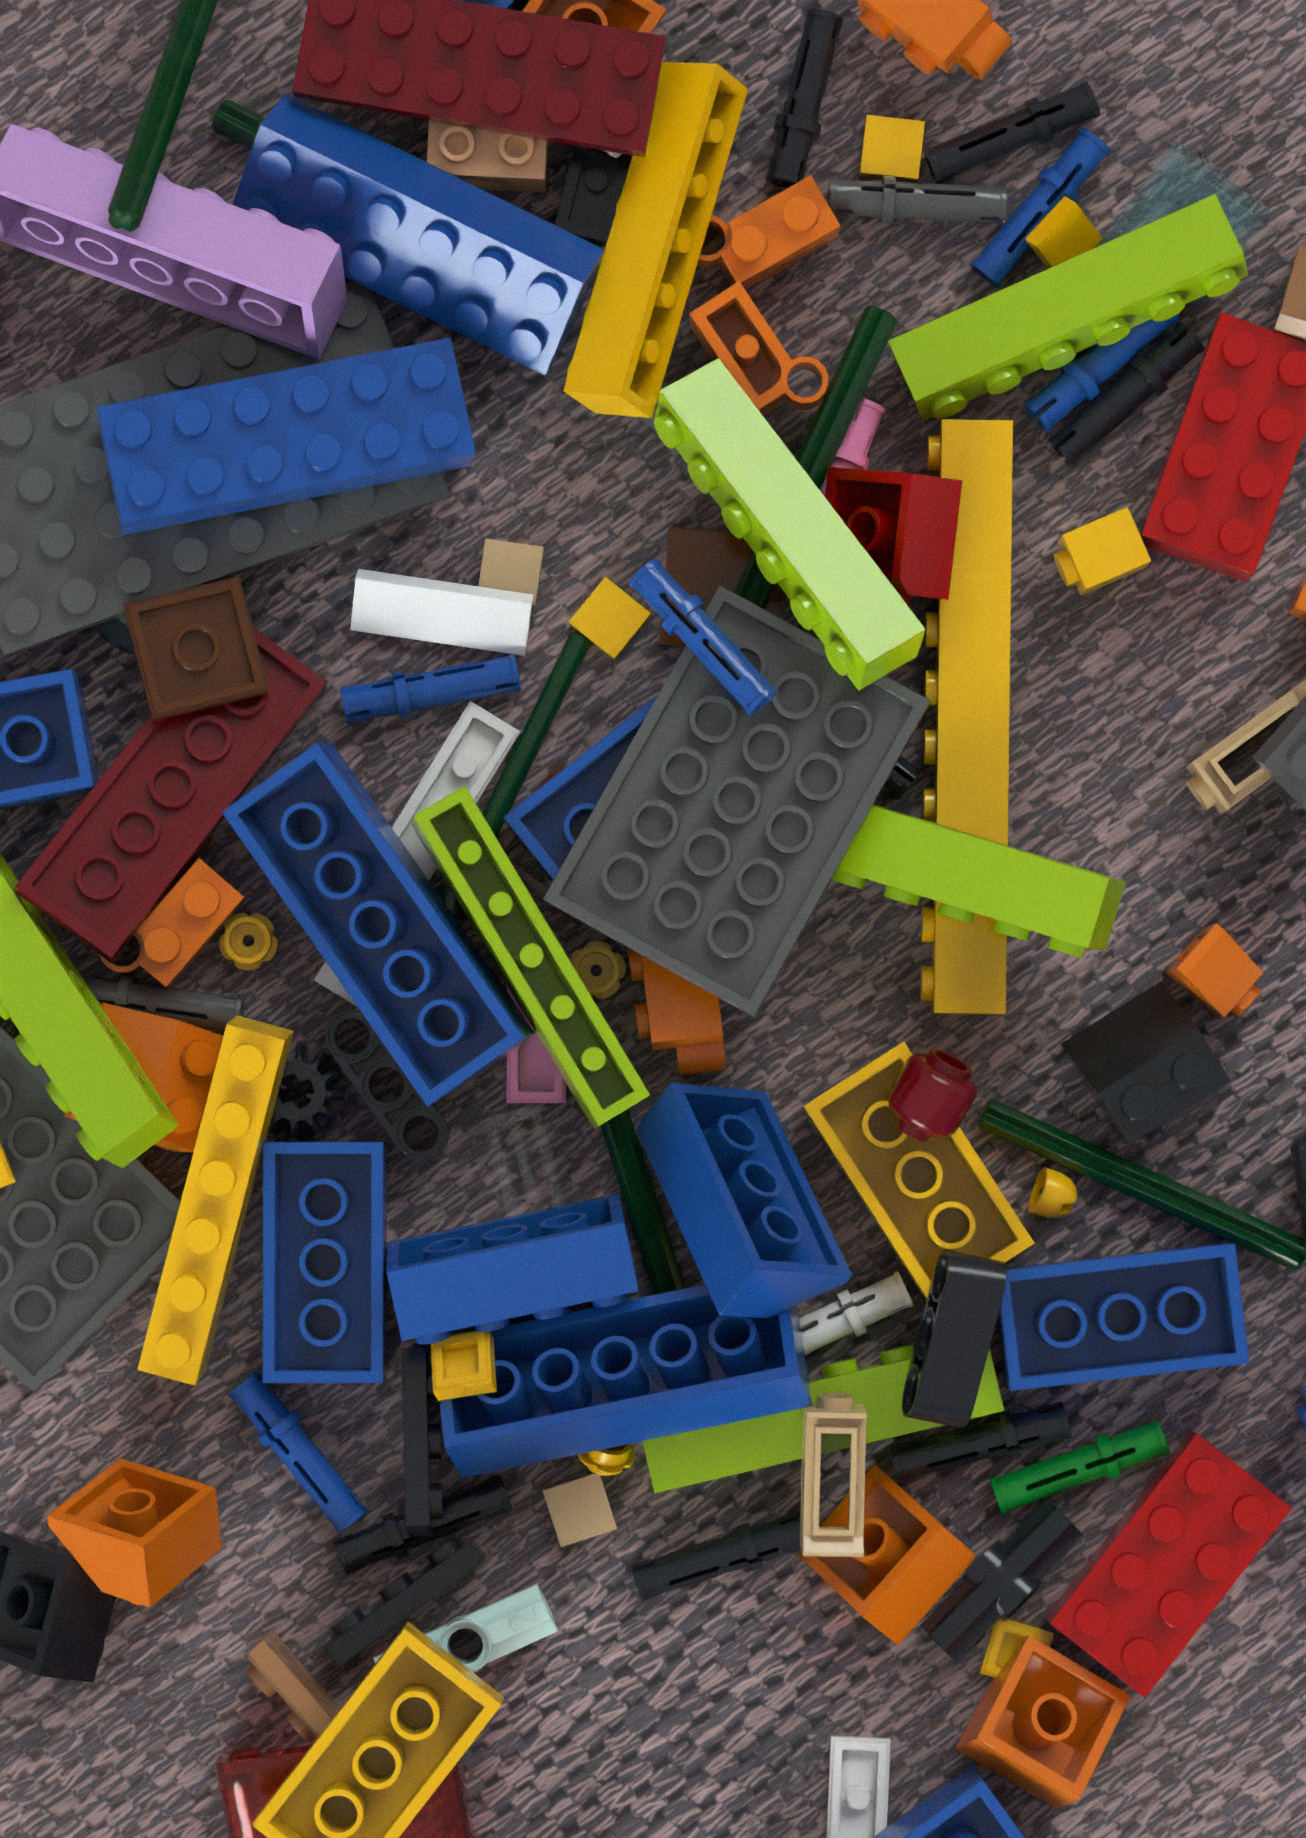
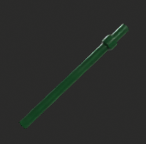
M570 632L482 813L496 838L504 824L503 817L509 813L591 645L589 640ZM441 884L437 893L455 919L463 920L465 914L448 885Z

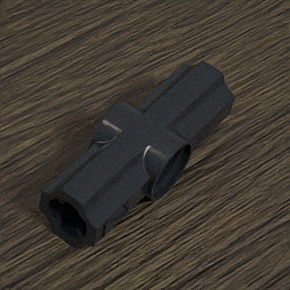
M1046 1499L1035 1508L1024 1522L1019 1524L1018 1528L1003 1543L997 1541L967 1570L962 1577L964 1582L920 1626L958 1663L1001 1619L1006 1621L1025 1604L1041 1586L1042 1583L1039 1580L1083 1537V1534L1056 1506Z

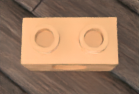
M429 120L427 163L484 190L546 192L549 141Z

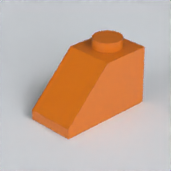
M1217 923L1203 928L1165 971L1169 977L1217 1019L1224 1018L1230 1011L1239 1017L1261 992L1254 983L1263 972Z

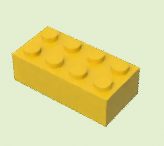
M903 1041L803 1105L802 1109L918 1289L927 1300L936 1263L944 1249L1007 1262L1035 1243L960 1127L955 1134L947 1138L930 1135L927 1142L913 1139L896 1127L895 1123L899 1117L889 1107L887 1096L906 1060L913 1055Z
M407 1622L261 1809L252 1826L267 1838H399L501 1707L504 1696L415 1626Z

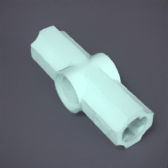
M538 1583L474 1612L456 1616L447 1624L425 1633V1635L469 1670L476 1672L493 1660L558 1632V1627L546 1598ZM466 1628L478 1633L483 1643L481 1653L471 1659H462L456 1656L449 1644L450 1636L455 1631ZM384 1652L373 1657L375 1663Z

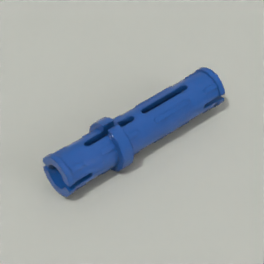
M1081 129L1078 132V136L1052 168L1045 166L1037 175L1040 180L1038 185L1006 221L1005 225L978 258L972 261L970 264L971 268L993 287L1000 288L1004 279L1031 248L1025 238L1064 196L1074 202L1078 200L1081 196L1078 189L1100 162L1111 153L1109 147L1089 130Z
M1180 314L1164 321L1156 322L1151 319L1131 328L1130 333L1125 338L1107 346L1095 344L1077 361L1072 360L1060 367L1061 374L1031 400H1027L1023 404L1026 413L1033 420L1045 408L1052 405L1039 416L1040 420L1036 423L1042 431L1050 432L1055 424L1083 400L1091 402L1100 393L1098 387L1111 378L1129 360L1141 352L1171 325L1181 320Z
M657 558L649 561L631 578L629 585L636 589L664 620L661 626L669 636L676 634L706 666L708 671L743 706L749 716L757 713L777 694L778 690L761 675L740 649L702 610L705 603L697 594L690 596L666 571ZM667 596L677 606V608L682 612V614H680L676 610V608L667 600ZM684 616H686L692 622V624L698 629V632L695 631V629L689 624V622L686 620ZM709 642L740 675V679L729 668V666L718 656V654L709 646Z
M514 654L494 658L493 660L473 662L405 676L403 671L391 673L392 678L340 687L347 725L399 714L400 719L412 717V711L423 710L429 707L465 702L497 694L521 692Z
M255 1371L230 1391L228 1396L234 1400L261 1434L257 1439L264 1448L270 1446L302 1488L326 1515L327 1519L335 1527L338 1534L363 1516L368 1511V1508L351 1491L332 1464L299 1425L298 1421L302 1418L295 1409L289 1412L269 1388L268 1384L262 1383L263 1378L260 1376L259 1371Z

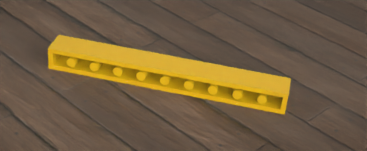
M942 419L939 425V435H928L927 470L938 471V477L962 480L949 600L936 599V612L926 611L925 647H936V670H925L924 697L930 700L929 706H935V729H924L923 764L934 765V789H923L922 819L1008 845L1013 420ZM933 900L932 907H922L921 942H932V966H921L920 1001L931 1002V1014H1006L1007 935L993 931L995 919L976 913L972 923L950 918L938 913L941 902Z

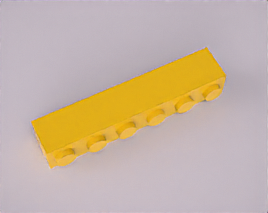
M662 62L646 157L632 155L623 190L616 204L615 217L605 252L600 262L589 305L584 312L583 325L573 359L568 366L567 379L563 392L595 414L643 418L653 417L748 92L747 87L719 64Z
M238 1015L226 1024L137 1369L139 1371L194 1386L206 1372L263 1153V1142L266 1141L289 1053L293 1030Z

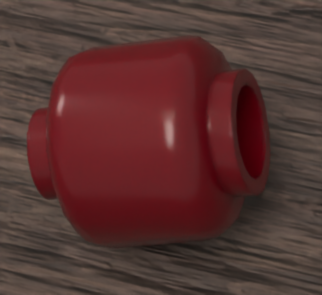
M931 1048L928 1054L917 1053L910 1056L887 1096L889 1107L899 1117L895 1123L896 1127L906 1135L921 1142H927L930 1135L947 1138L955 1134L977 1095L976 1086L970 1079L973 1073L972 1069L957 1057L936 1048Z

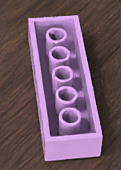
M14 124L10 125L0 144L1 242L310 357L320 359L348 301L341 246L335 243L330 236L316 229L307 228L302 231L280 223L274 215L262 209L251 208L248 211L231 205L210 190L196 188L193 191L174 184L160 172H158L140 227L131 232L123 228L115 229L109 224L108 208L123 164L117 163L109 154L99 149L87 148L82 150L63 143L56 135L47 130L33 128L30 131Z

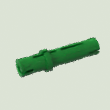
M1158 1419L1151 1420L1152 1422L1111 1437H1107L1104 1432L1094 1436V1443L1042 1460L1003 1476L990 1478L989 1480L1002 1515L1012 1509L1057 1495L1107 1475L1110 1481L1121 1477V1470L1163 1455H1170L1169 1447Z

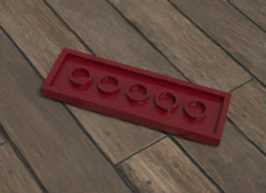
M308 0L292 93L294 97L645 158L666 36L460 0Z
M254 627L253 631L269 688L268 694L153 722L150 715L15 886V892L110 963L225 818L222 811L240 799L326 689V680Z

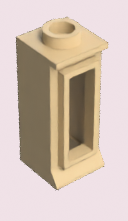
M1306 680L1186 766L1193 776L1186 781V784L1204 809L1208 810L1214 805L1219 813L1222 814L1272 778L1260 767L1234 786L1217 762L1291 708L1294 710L1306 696Z
M820 1393L817 1394V1402H812L813 1406L803 1408L800 1547L803 1556L864 1557L867 1411L863 1403H853V1395ZM821 1433L850 1434L848 1527L819 1526Z

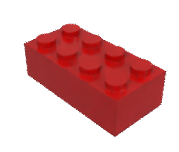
M1223 312L1220 313L1213 323L1205 350L1203 351L1139 531L1145 547L1243 582H1247L1254 576L1306 430V342Z
M1189 1430L1046 1614L1045 1618L1057 1630L1146 1698L1291 1511L1292 1507L1198 1433Z

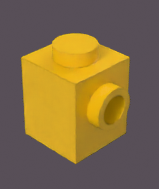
M1128 507L1063 534L1057 542L1061 551L1053 554L1056 566L1065 585L1070 586L1075 583L1080 596L1145 569L1151 562Z

